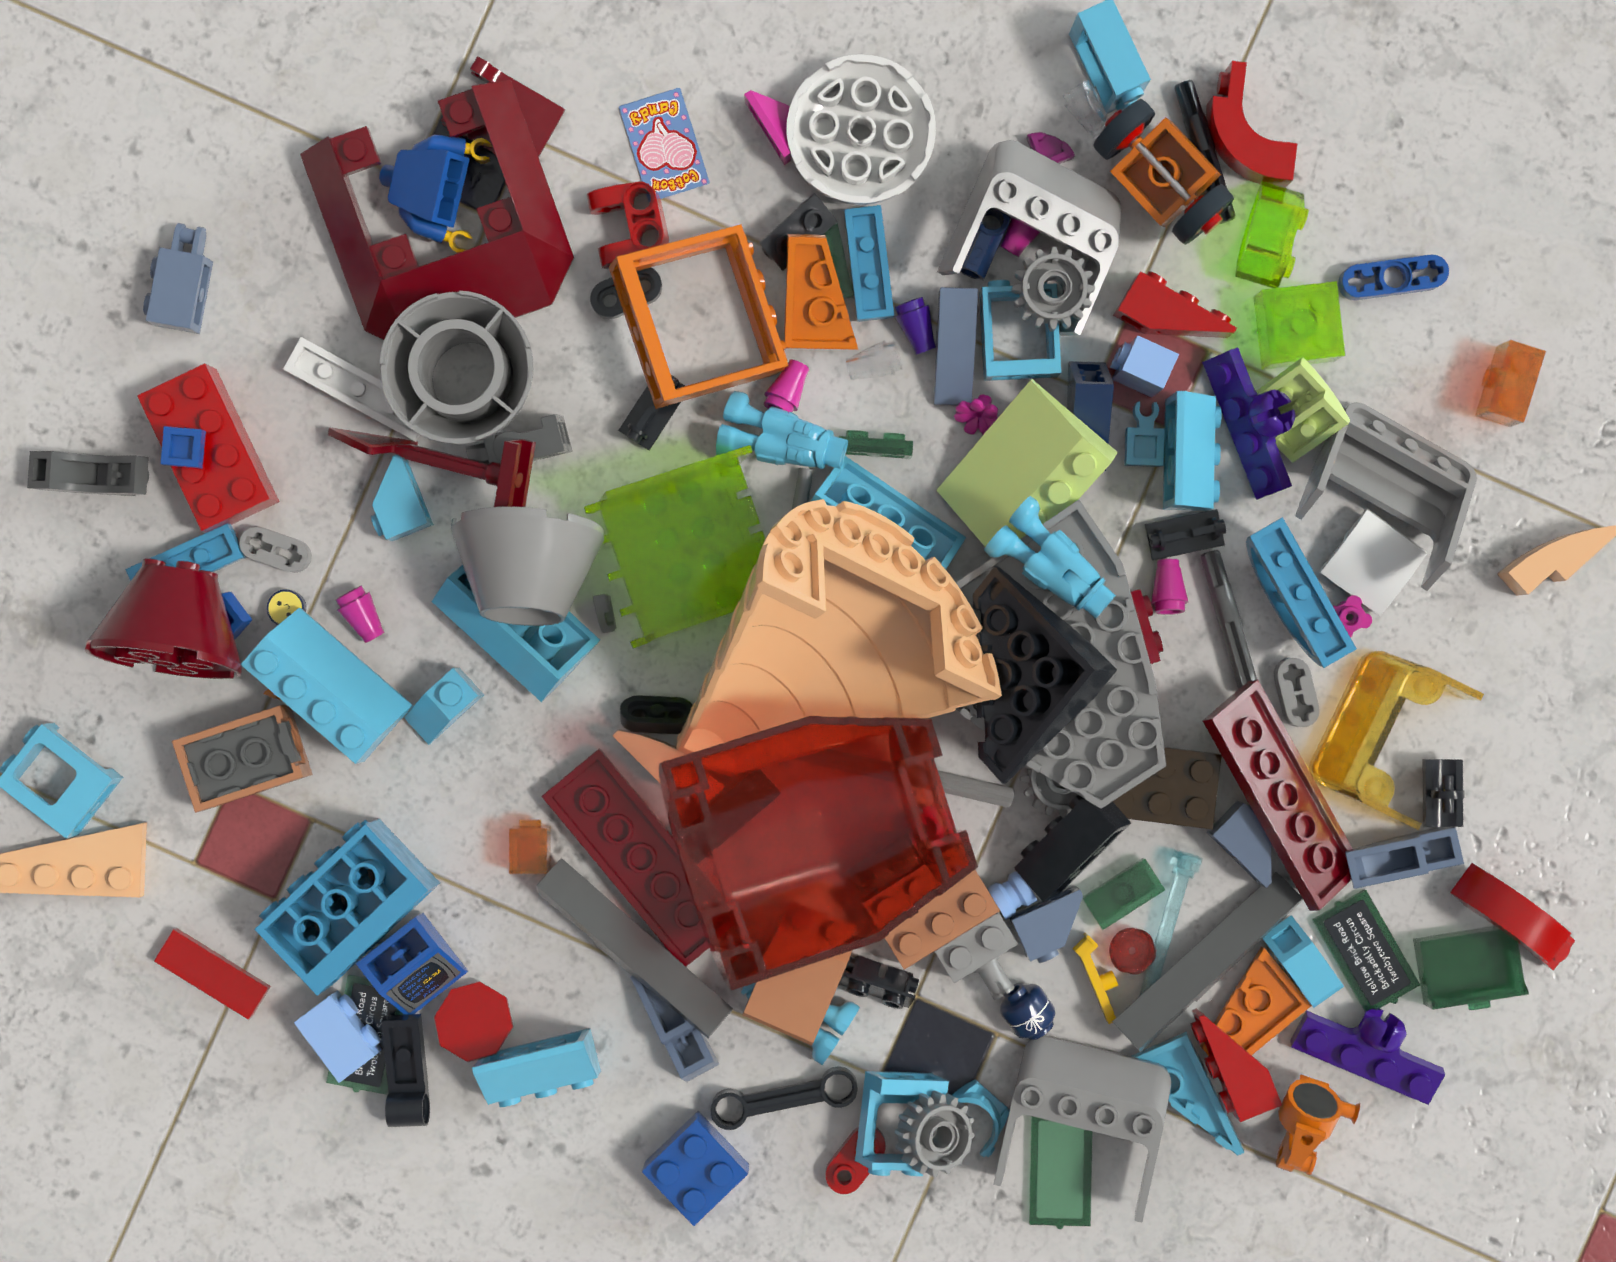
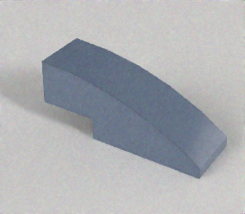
M940 287L936 331L934 405L957 406L961 401L972 402L978 289Z
M1456 827L1432 828L1345 851L1354 889L1429 874V871L1464 864Z
M630 977L661 1043L665 1045L682 1080L688 1082L720 1065L706 1036L636 978Z

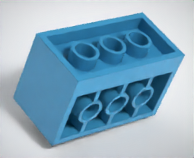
M381 819L372 822L364 820L361 824L359 822L342 836V839L346 842L342 847L338 845L333 850L329 849L314 863L318 868L314 873L311 871L306 876L303 874L287 888L290 894L288 898L283 897L278 902L274 901L259 915L263 921L254 930L317 996L334 985L440 884L436 877ZM367 869L373 870L375 874L374 880L369 878ZM340 895L346 898L348 905L345 906L342 903ZM313 921L318 924L320 931L316 930Z

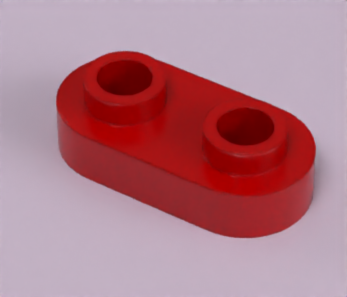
M859 1127L853 1130L826 1166L827 1184L834 1192L839 1194H850L856 1191L870 1174L867 1167L855 1161ZM876 1127L873 1151L875 1154H884L886 1150L885 1138L883 1133ZM842 1170H847L851 1173V1178L848 1181H840L837 1177L838 1173Z

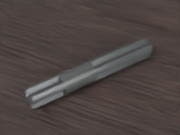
M1213 550L1203 553L1200 558L1237 686L1240 689L1248 681L1257 680L1221 553L1219 550Z

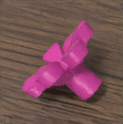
M982 394L978 396V399L974 398L971 403L961 401L955 409L957 412L954 418L957 422H966L964 431L967 434L974 435L977 428H979L980 432L984 435L997 420L998 408L991 404V397Z

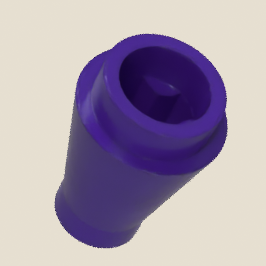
M923 297L895 306L897 312L895 319L912 345L915 355L936 348L929 304L925 305Z

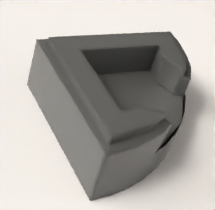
M608 594L592 596L602 633L615 631L617 627L611 596Z

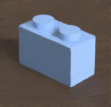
M1136 336L1130 343L1124 342L1122 348L1119 347L1110 366L1116 370L1112 380L1152 398L1164 389L1179 354L1143 337Z
M337 990L295 1021L294 1024L338 1083H340L377 1055L382 1048L378 1044L381 1040L377 1032L369 1024L364 1026L356 1015L358 1008L353 1000L346 994L342 996Z

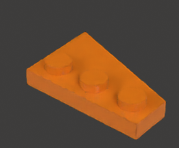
M788 234L784 342L787 348L859 350L826 236Z
M1261 946L1214 1023L1253 1055L1312 1005L1267 950ZM1205 1043L1200 1044V1047L1209 1056Z

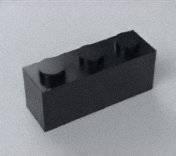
M1080 795L1076 796L1068 805L1071 811L1064 818L1058 816L1051 821L1044 829L1047 835L1040 842L1038 840L1033 841L1020 853L1023 859L1014 869L1042 902L1058 896L1131 824L1129 819L1113 801L1105 807L1099 808Z

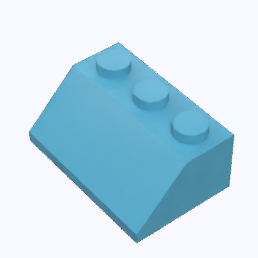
M1176 391L1165 399L1163 510L1208 511L1214 509V503L1219 501L1220 483L1219 480H1214V465L1218 466L1220 464L1221 447L1220 443H1215V428H1220L1222 412L1221 407L1216 406V396Z
M591 1028L502 1049L496 1055L478 1059L472 1067L473 1075L487 1104L498 1102L499 1107L515 1105L521 1102L522 1096L534 1093L536 1098L548 1097L556 1094L557 1088L571 1085L573 1090L591 1086L594 1084L593 1079L598 1078L601 1072Z

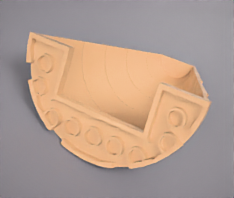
M824 499L810 501L797 506L780 518L767 535L741 600L738 602L728 629L719 644L712 666L705 676L698 698L690 710L681 733L677 736L676 748L680 752L731 773L820 750L819 748L862 738L867 733L954 712L959 707L998 699L1002 695L993 654H983L976 636L982 630V626L961 589L935 557L925 560L911 546L914 542V537L883 515L858 504L843 501L836 506L826 505Z

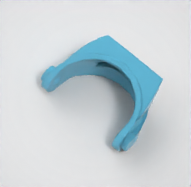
M975 1079L958 1089L952 1096L958 1098L960 1103L977 1104L990 1114L993 1119L992 1134L979 1153L982 1157H989L995 1151L994 1145L1008 1119L1010 1109Z

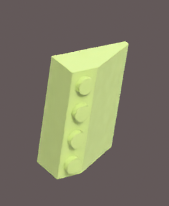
M1031 379L936 491L986 547L993 536L1005 525L1015 532L1020 539L1026 536L1025 533L1009 523V520L1016 509L1029 496L1038 501L1040 506L1038 516L1043 524L1079 500L1112 463L1118 452Z

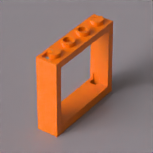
M742 224L618 256L609 266L655 409L773 376L789 366L784 351L787 349V346L783 340H780L776 329V312L772 305H768L764 293L765 279L762 272L756 269L752 257L754 254L753 243H748ZM725 248L764 364L675 389L637 271Z

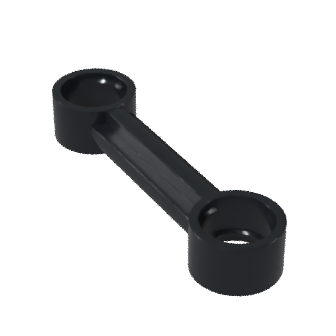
M837 1066L828 1069L820 1080L746 1095L736 1089H724L713 1098L711 1118L718 1127L724 1130H734L739 1128L747 1117L823 1101L835 1108L846 1107L856 1098L858 1091L857 1080L849 1069ZM833 1075H844L852 1083L850 1094L841 1100L829 1097L825 1091V1083ZM728 1096L737 1098L743 1105L742 1116L736 1121L721 1119L716 1111V1106L721 1099Z

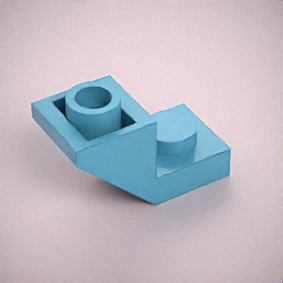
M1292 915L1276 925L1263 938L1264 942L1286 969L1293 982L1313 1008L1344 987Z

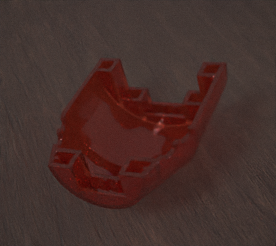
M808 716L659 763V779L663 800L687 886L712 956L724 982L731 991L879 942L906 919L912 918L917 914L918 910L935 897L941 896L978 868L967 830H956L934 758L943 756L931 718Z

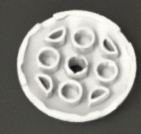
M848 55L825 63V66L817 70L809 78L807 77L796 91L787 117L788 146L791 157L800 174L812 187L823 195L848 204L866 205L889 200L908 189L926 168L936 137L934 110L927 93L924 92L907 69L889 59L874 55ZM857 125H864L870 129L871 135L867 139L858 141V139L852 136L850 131Z

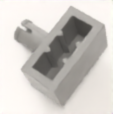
M999 912L934 951L953 983L958 982L972 972H978L994 1000L1003 997L996 984L997 981L1000 982L1007 994L1014 989V985L1011 984L997 960L1000 955L1015 947L1018 943Z

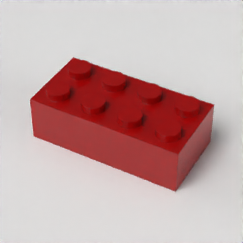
M204 363L137 395L161 447L164 426L206 431L203 469L171 466L201 531L209 532L227 523L235 524L280 502L217 369Z

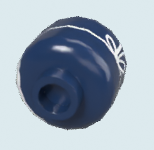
M1016 983L1011 992L1008 994L1004 993L1005 999L1000 1006V1013L1016 1036L1036 1040L1046 1035L1052 1029L1056 1014L1055 1007L1040 986L1037 984L1023 985V983Z

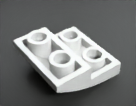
M1367 508L1344 535L1343 542L1320 568V573L1350 595L1360 597L1365 606L1381 616L1427 555V551Z

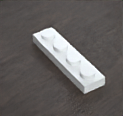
M300 337L283 370L415 442L417 441L420 434L406 426L388 404L382 389L381 380Z

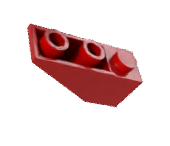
M1141 271L1138 273L1113 314L1116 318L1144 334L1228 338L1237 329V327L1230 324L1231 318L1216 309H1212L1209 312L1198 305L1199 300L1195 296L1183 290H1180L1179 293L1166 286L1167 281L1163 277L1151 271H1148L1147 274Z
M1197 1008L1193 1009L1192 1013L1195 1022L1190 1023L1198 1044L1205 1043L1209 1056L1205 1057L1204 1061L1212 1079L1218 1078L1223 1091L1219 1092L1218 1096L1226 1114L1232 1112L1240 1122H1243L1282 1106L1269 1070Z

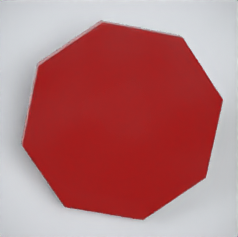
M480 981L451 989L434 1016L440 1046L466 1062L496 1055L513 1028L507 997Z

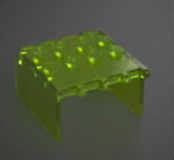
M750 445L606 491L599 502L584 507L586 514H593L597 511L601 513L607 531L602 545L611 543L620 569L607 574L608 580L610 582L623 578L632 604L620 609V615L624 617L635 613L643 637L635 638L630 642L632 649L733 615L766 539L763 530L752 534L749 532L748 528L760 524L751 495L738 499L736 494L748 489L740 463L753 452Z

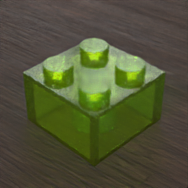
M1337 281L1263 289L1253 297L1262 370L1290 367L1302 357L1309 364L1335 362L1345 356Z

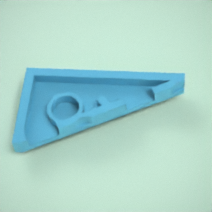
M1187 1031L1132 1055L1135 1058L1159 1063L1168 1070L1171 1077L1168 1101L1174 1109L1195 1125L1201 1126L1215 1137V1141L1225 1149L1231 1150L1237 1156L1244 1153V1148Z

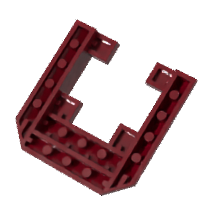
M511 80L473 85L470 90L438 100L451 138L487 128L511 196L476 208L488 243L419 267L406 233L373 245L349 179V175L382 164L371 132L367 126L333 138L328 136L300 154L364 331L384 340L390 327L404 310L418 300L435 293L442 294L459 291L478 293L502 305L514 318L553 305L574 260V255Z

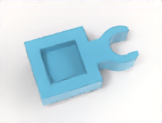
M1140 402L1134 404L1132 411L1133 417L1137 422V428L1127 427L1125 430L1124 466L1162 467L1164 466L1165 429L1154 428V421L1159 414V406L1157 402L1152 403V413L1149 417H1145L1140 413Z

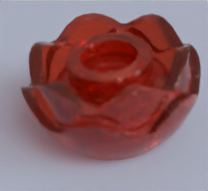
M1131 927L1119 931L1113 937L1109 946V954L1113 965L1119 971L1137 975L1143 973L1154 962L1156 949L1150 934L1142 929ZM1131 947L1135 948V952L1133 954L1129 953V949Z

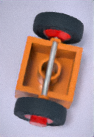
M1139 99L1123 111L1121 109L1118 110L1106 121L1104 130L1096 138L1093 146L1106 160L1116 156L1128 147L1132 149L1110 172L1160 226L1167 227L1184 211V215L1174 225L1172 232L1180 242L1186 245L1204 232L1205 235L1210 233L1223 220L1221 215L1232 204L1234 197L1222 184L1214 187L1207 194L1199 196L1221 174L1168 118L1165 117L1144 139L1140 137L1143 130L1152 121L1155 112L1146 101Z

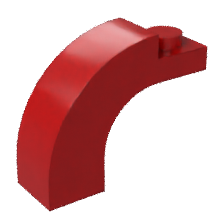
M1231 61L1225 72H1220L1218 77L1217 94L1222 95V97L1212 96L1206 105V119L1216 147L1215 150L1227 166L1243 178L1265 186L1286 188L1294 179L1298 143L1270 140L1260 136L1250 127L1244 116L1242 106L1247 62Z
M1473 863L1470 864L1450 891L1465 907L1508 934L1542 964L1553 971L1560 962L1567 958L1572 945L1575 943V940L1570 936L1572 933L1548 913Z

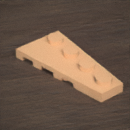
M147 822L0 853V893L143 897Z

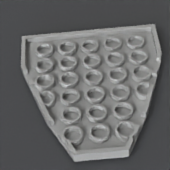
M1077 500L1043 523V526L1050 533L1061 530L1074 542L1079 549V553L1096 569L1100 577L1106 580L1103 585L1116 595L1096 619L1085 609L1082 608L1078 611L1075 606L1066 603L1048 589L1044 590L1036 586V584L1022 574L1024 564L1014 557L1007 555L990 559L956 582V584L973 609V593L993 567L999 566L1087 639L1117 669L1097 696L1026 764V766L1049 777L1097 807L1103 808L1166 767L1156 681L1123 563L1081 501ZM1028 535L1021 538L1036 553L1041 550V547ZM973 610L981 624L980 610ZM976 703L956 708L961 715L985 732L984 717L977 718Z

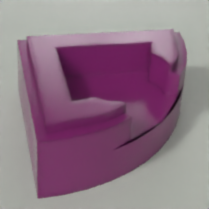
M1037 132L1028 134L1026 137L1030 149L1058 164L1072 160L1075 157L1071 147L1055 136Z

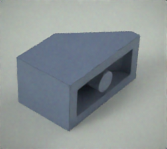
M1236 801L1213 825V830L1209 829L1206 833L1259 885L1267 888L1272 883L1271 842L1251 806Z
M1077 886L1069 888L1047 901H1041L1023 909L1009 918L1030 962L1037 959L1038 963L1046 962L1059 955L1057 949L1065 946L1083 898L1082 892Z

